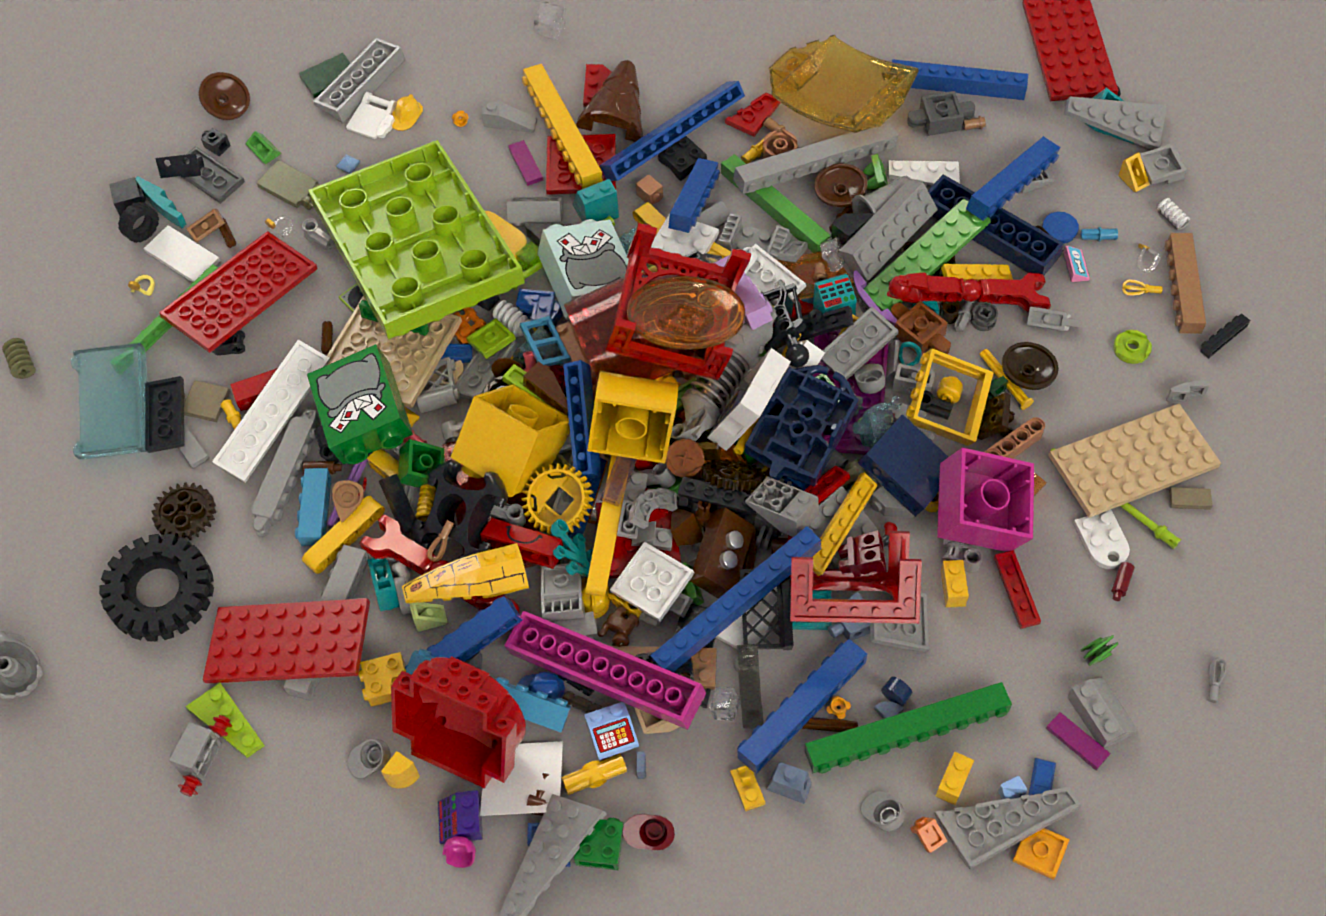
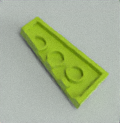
M221 683L185 706L188 711L193 713L207 726L214 725L213 717H218L219 715L230 719L232 727L226 728L225 731L228 733V736L222 738L246 758L265 746Z

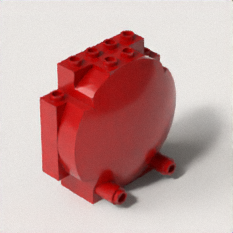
M452 656L450 658L435 657L431 660H425L417 666L412 674L401 671L391 685L392 732L411 740V755L484 789L491 778L504 783L514 768L515 750L526 732L523 713L509 692L492 678L488 672Z

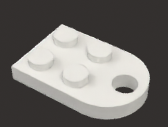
M1111 509L1090 518L1086 516L1074 520L1073 524L1093 563L1104 569L1119 568L1121 562H1126L1130 552L1129 544ZM1108 555H1115L1118 561H1110Z

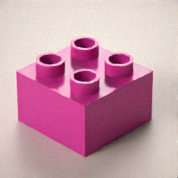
M963 447L940 463L938 538L1005 552L1012 551L1033 539L1034 463Z

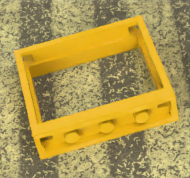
M930 349L923 353L920 359V364L922 365L915 377L917 383L911 392L912 402L906 411L907 419L918 428L969 446L977 440L994 372L938 350ZM932 362L977 379L964 434L918 416Z

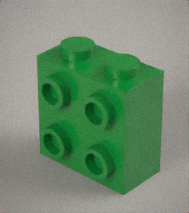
M617 818L599 819L594 825V831L591 835L587 834L580 843V849L574 856L575 865L619 870L624 823Z

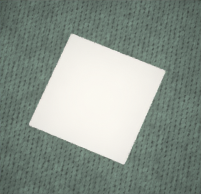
M563 741L519 744L515 750L514 768L506 781L503 783L491 778L485 789L482 788L480 816L546 813V808L552 794L560 796ZM542 773H547L549 776L544 780ZM537 790L545 791L541 798L546 800L547 804L526 806L530 794L536 796Z

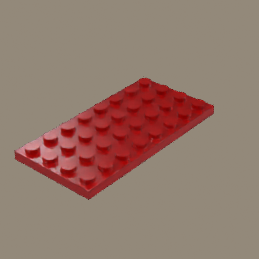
M1090 0L1022 1L1050 101L1067 100L1069 97H1094L1105 88H1108L1116 95L1118 94L1117 83Z
M267 231L161 310L159 314L161 318L211 353L318 269L317 264Z
M368 598L218 607L203 681L207 684L358 676L370 601Z

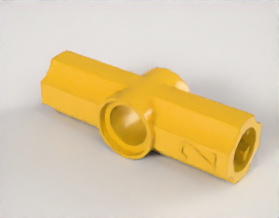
M617 754L600 762L598 760L591 761L585 764L582 769L561 778L567 794L571 795L588 787L597 788L602 786L608 779L627 772V768L621 754Z

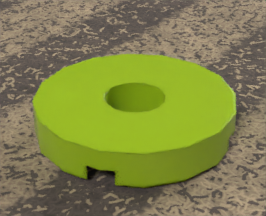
M1130 329L1117 335L1113 343V350L1120 360L1130 364H1138L1149 357L1152 344L1144 333ZM1128 344L1136 345L1137 349H1131Z

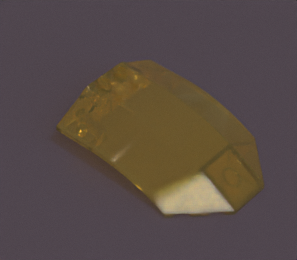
M831 35L822 42L815 40L806 43L807 46L803 48H790L769 67L771 91L775 99L810 120L854 133L880 127L903 105L919 72V69L916 67L881 60L865 54L844 43L836 35Z

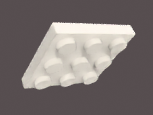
M669 214L654 238L651 248H660L663 251L679 253L682 256L697 250L706 256L719 234V229L700 222H696V226H692L689 233L669 229Z
M644 542L613 584L610 591L661 622L694 575V571Z

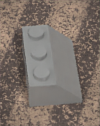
M511 197L507 201L508 223H512L513 226H521L523 223L540 222L558 224V222L562 221L563 197Z
M1104 678L1089 679L1071 689L1068 699L1096 742L1102 747L1107 748L1138 732V729Z

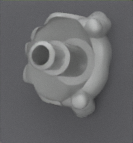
M0 631V698L12 699L28 696L37 687L39 679L43 676L39 657L26 644L25 638L22 635Z

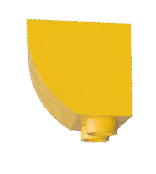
M600 371L587 451L665 464L676 413L678 384Z
M515 385L476 395L472 399L450 458L462 464V471L473 478H483L486 472L497 473L506 487L508 497H514L515 494L529 489L525 483H532L530 476L536 478L535 471L541 474L543 473L542 467L548 470L549 464L553 463L570 433L569 417Z

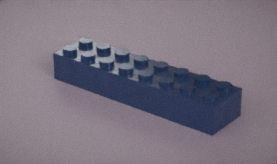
M942 174L928 190L937 207V211L932 216L940 220L961 200L965 199L969 202L975 192ZM998 208L992 217L988 216L990 223L972 239L1028 273L1043 274L1044 276L1060 258L1064 243L1003 208Z

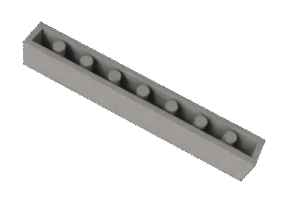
M343 545L342 550L336 556L335 567L329 572V581L322 589L320 601L353 599L368 564L367 559L369 557L366 550ZM320 678L287 679L283 681V688L290 696L311 701Z

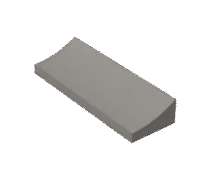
M376 38L313 101L315 106L326 111L341 123H344L357 110L366 92L373 93L406 60L401 47Z

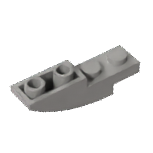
M628 472L617 536L637 540L639 527L629 522V513L634 500L645 492L648 474Z

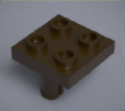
M1004 392L986 401L977 439L983 440L994 434L1005 437L1013 432V428L1008 427V423H1011L1015 417V413L1010 411V394Z

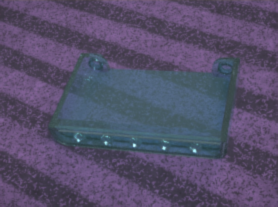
M141 343L73 351L71 365L79 373L80 441H77L76 445L73 446L74 456L79 460L147 452L145 450V383H147V363L144 346Z

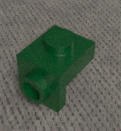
M1004 376L991 381L987 401L1006 390L1008 380Z

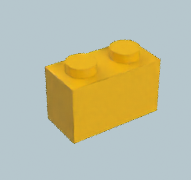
M943 561L940 572L945 607H965L969 595L964 561Z
M954 751L938 787L936 797L956 805L974 760Z

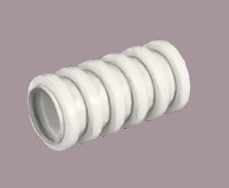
M1170 198L1162 200L1157 207L1167 219L1169 218L1170 222H1173L1172 224L1178 230L1183 229L1190 221V218L1186 217V214L1182 213V210L1174 202H1171Z

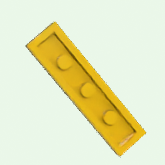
M944 264L941 267L944 277H957L959 279L963 278V280L974 279L977 281L980 279L1013 280L1009 265Z

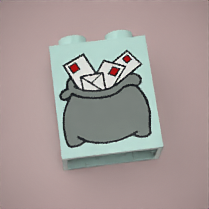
M588 219L576 225L562 226L555 224L547 229H543L537 254L566 320L585 317L594 306L606 300L620 299L629 259L626 258L625 250L610 219L603 221Z

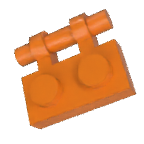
M466 307L462 309L465 312L464 315L461 316L458 311L453 314L460 316L462 319L454 335L460 344H469L466 338L486 325V322L477 316V312L473 308ZM472 320L475 324L470 326L468 322Z

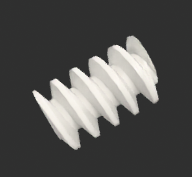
M506 300L499 302L492 313L493 318L499 320L516 337L524 335L520 328V323L531 321L521 311H518V308L513 307L512 303H507Z

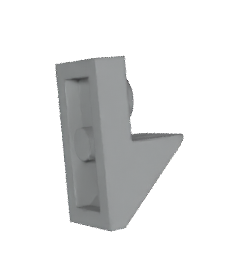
M656 521L649 522V526L645 529L639 527L637 540L632 539L631 546L641 547L646 542L656 549L671 551L673 536L670 529L657 528Z

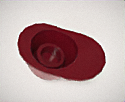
M637 814L625 822L623 837L626 843L634 848L663 850L673 842L675 830L672 823L665 817Z

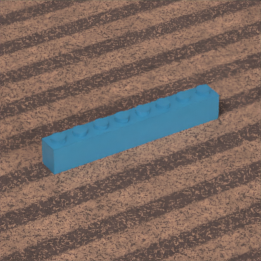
M424 649L412 652L406 672L412 674L421 662L435 657L431 656L430 651ZM502 677L495 679L517 702L525 720L558 732L563 731L571 709L568 701L561 698H556V700L548 698V694L542 691L534 693L528 690L529 687L522 684H517L516 686L509 684V680Z

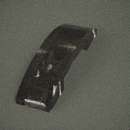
M758 644L737 645L743 728H755L758 725L762 726L764 724Z

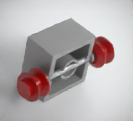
M222 715L213 717L215 724L209 725V729L189 722L187 727L182 730L180 740L177 746L172 749L169 759L179 773L184 775L182 777L185 780L184 784L178 785L181 789L180 793L192 797L193 794H198L195 789L197 786H202L201 782L207 776L222 746L219 737L228 736L225 730L232 727L230 719Z

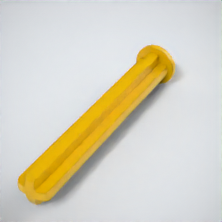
M988 349L981 351L980 357L998 378L1004 376L1008 380L1006 388L1020 403L1021 410L1030 407L1034 400L1028 398L1019 386L1012 383L1006 377L1002 365Z

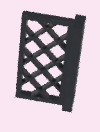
M740 569V581L744 578V575H748L754 569ZM790 576L776 586L777 592L774 589L771 591L777 597V602L773 606L764 599L766 597L764 596L747 613L745 612L742 615L743 650H792L794 641L792 621H790ZM760 602L769 608L764 616L754 609ZM751 611L760 619L754 626L748 623L746 618ZM771 611L778 616V622L774 626L765 619ZM762 621L770 628L765 636L755 629ZM752 631L761 638L757 644H748V636ZM774 631L779 636L780 644H772L766 637Z

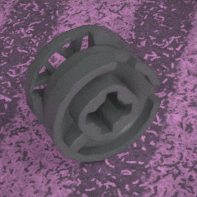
M988 302L976 304L971 318L973 327L980 331L993 329L998 317L997 308Z

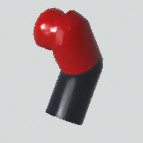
M886 522L884 524L885 536L881 537L884 547L889 542V531H897L898 529L893 522Z

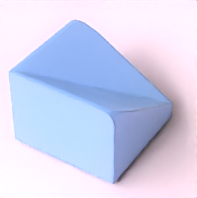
M1020 776L1002 783L998 790L1002 799L1019 798L1027 792V788Z

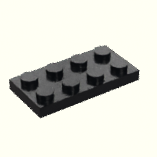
M181 376L145 383V450L148 453L183 447L184 379Z

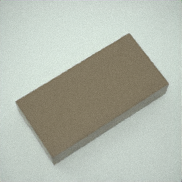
M1171 487L1169 490L1171 508L1211 510L1212 508L1211 489Z

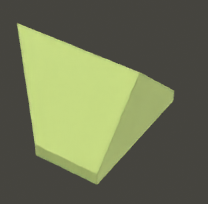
M426 602L409 603L413 621L418 632L448 623L444 605Z

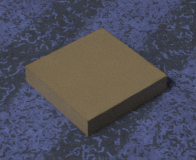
M194 380L184 402V415L217 422L223 410L220 404L228 399L231 392L230 389Z

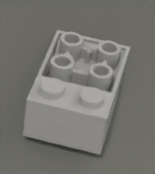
M768 476L745 501L747 505L780 532L792 537L806 526H809L819 515L817 496Z

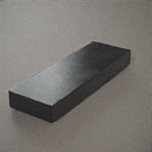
M395 474L379 480L391 512L400 525L401 534L410 532L416 516L398 475Z

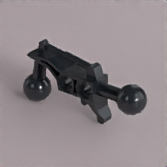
M780 279L778 280V288L764 293L761 291L763 296L769 301L779 298L776 306H774L777 317L773 322L775 326L773 327L772 338L765 344L764 350L768 352L772 348L776 351L787 344L788 349L785 357L791 361L789 365L799 368L803 367L809 360L808 349L797 341L800 338L799 334L806 328V324L803 321L800 302H798L797 286L794 283L785 286ZM791 292H793L795 303H793L792 298L790 296ZM793 306H795L797 316L795 321L792 318Z

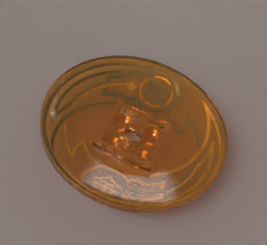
M690 276L669 277L653 281L638 289L628 302L627 318L628 321L636 323V333L652 343L675 349H702L721 344L734 337L741 330L745 322V306L741 298L733 290L718 282Z

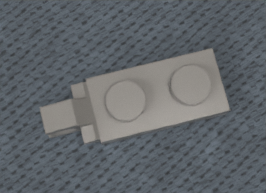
M1030 306L1026 325L1068 331L1069 327L1079 328L1080 320L1071 319V314H1067V312Z

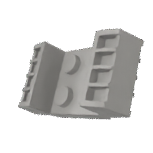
M729 214L717 244L729 251H732V249L742 250L757 244L779 263H782V260H779V253L791 241L789 229L777 225L775 232L772 233L742 225L741 215Z
M566 557L560 559L554 569L541 566V610L543 619L548 621L585 618V607L582 599V578L584 576L579 573L574 575L568 574L565 567L573 560Z

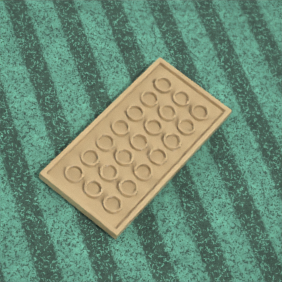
M1180 404L1052 450L1048 455L1088 518L1219 468L1222 464Z

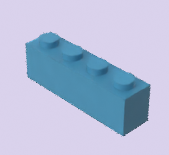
M328 468L305 469L304 476L301 477V487L303 490L299 494L301 507L297 511L299 525L295 528V538L299 540L301 546H313L326 534L332 479Z

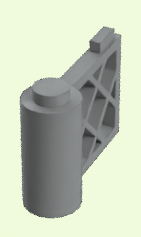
M450 357L440 359L427 382L432 386L429 390L422 391L417 397V404L422 414L457 404L459 402L458 399H461L460 391L458 388H455L453 371L456 370L454 359L451 360ZM447 364V368L443 373L438 371L440 366ZM434 374L440 375L435 382L430 380ZM444 378L449 380L450 384L439 385Z

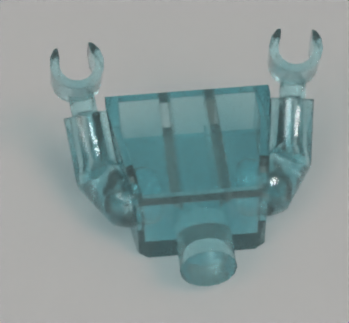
M894 396L888 403L885 401L873 405L864 412L863 416L858 419V422L853 424V432L860 434L861 443L864 446L872 448L894 424L893 413L889 408L897 410L901 407L902 403L896 405L893 402L898 400L900 396Z

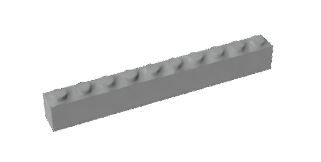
M886 121L735 167L733 180L742 194L754 192L755 190L767 188L787 180L816 173L833 164L847 163L884 150H890L896 146L898 134L890 122Z

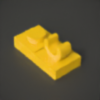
M746 765L731 770L730 774L745 812L765 805L764 797L753 771Z

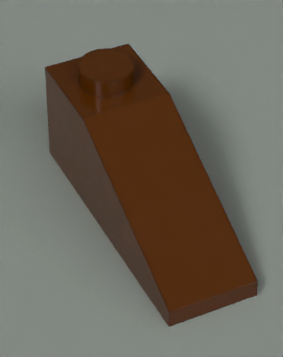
M538 361L524 375L523 386L546 404L568 416L567 400L554 373L547 365H543Z

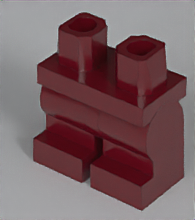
M878 530L858 535L855 538L853 536L847 537V544L839 547L838 553L840 558L848 557L846 560L839 561V568L842 574L852 572L854 577L861 576L860 574L865 575L876 570L878 574L886 572L884 542Z

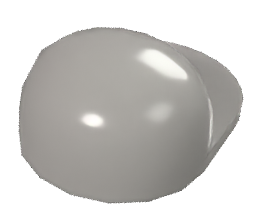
M879 364L863 365L854 373L858 388L863 393H877L885 387L884 370Z
M379 739L364 741L349 754L348 767L351 774L357 778H365L373 772L383 769L390 760V748L384 741Z
M874 792L867 796L862 803L861 812L863 816L881 830L887 832L895 831L905 821V810L901 803L885 792Z

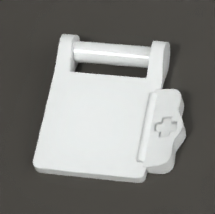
M366 92L347 124V130L372 139L377 137L384 138L392 130V125L395 122L391 114L396 107L397 101H388L373 96L370 92ZM373 102L385 106L387 110L369 105V103Z

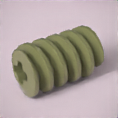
M12 338L6 341L2 351L12 376L18 379H25L34 375L36 369L25 341L21 338Z

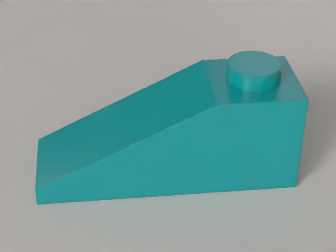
M367 559L380 612L400 607L388 559Z

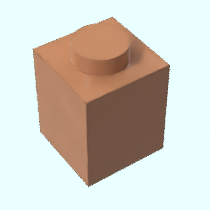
M648 174L636 183V194L644 202H649L653 205L663 198V186Z

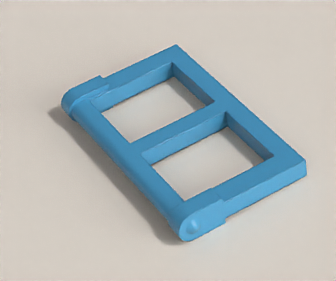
M550 316L520 323V328L537 362L539 361L543 365L551 366L571 361V357ZM548 325L553 337L533 341L528 329ZM557 343L563 356L543 360L537 347Z

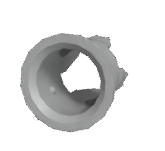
M903 176L866 196L856 195L852 199L853 213H871L874 215L909 179H912L908 176Z

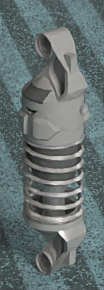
M772 305L773 312L770 313L772 321L752 330L744 320L741 328L734 336L732 335L738 330L741 321H736L727 330L729 332L737 325L734 332L725 341V347L733 348L732 356L719 380L696 375L697 381L691 383L692 389H687L683 394L681 402L685 411L686 422L672 427L671 438L674 442L682 438L696 441L705 430L717 425L720 411L725 409V404L734 395V389L739 387V382L743 380L744 375L756 366L759 361V354L764 351L765 344L772 338L773 322L777 317L776 310ZM699 377L704 378V382H705L706 384H704V383L699 379ZM694 385L702 386L703 390L700 392Z

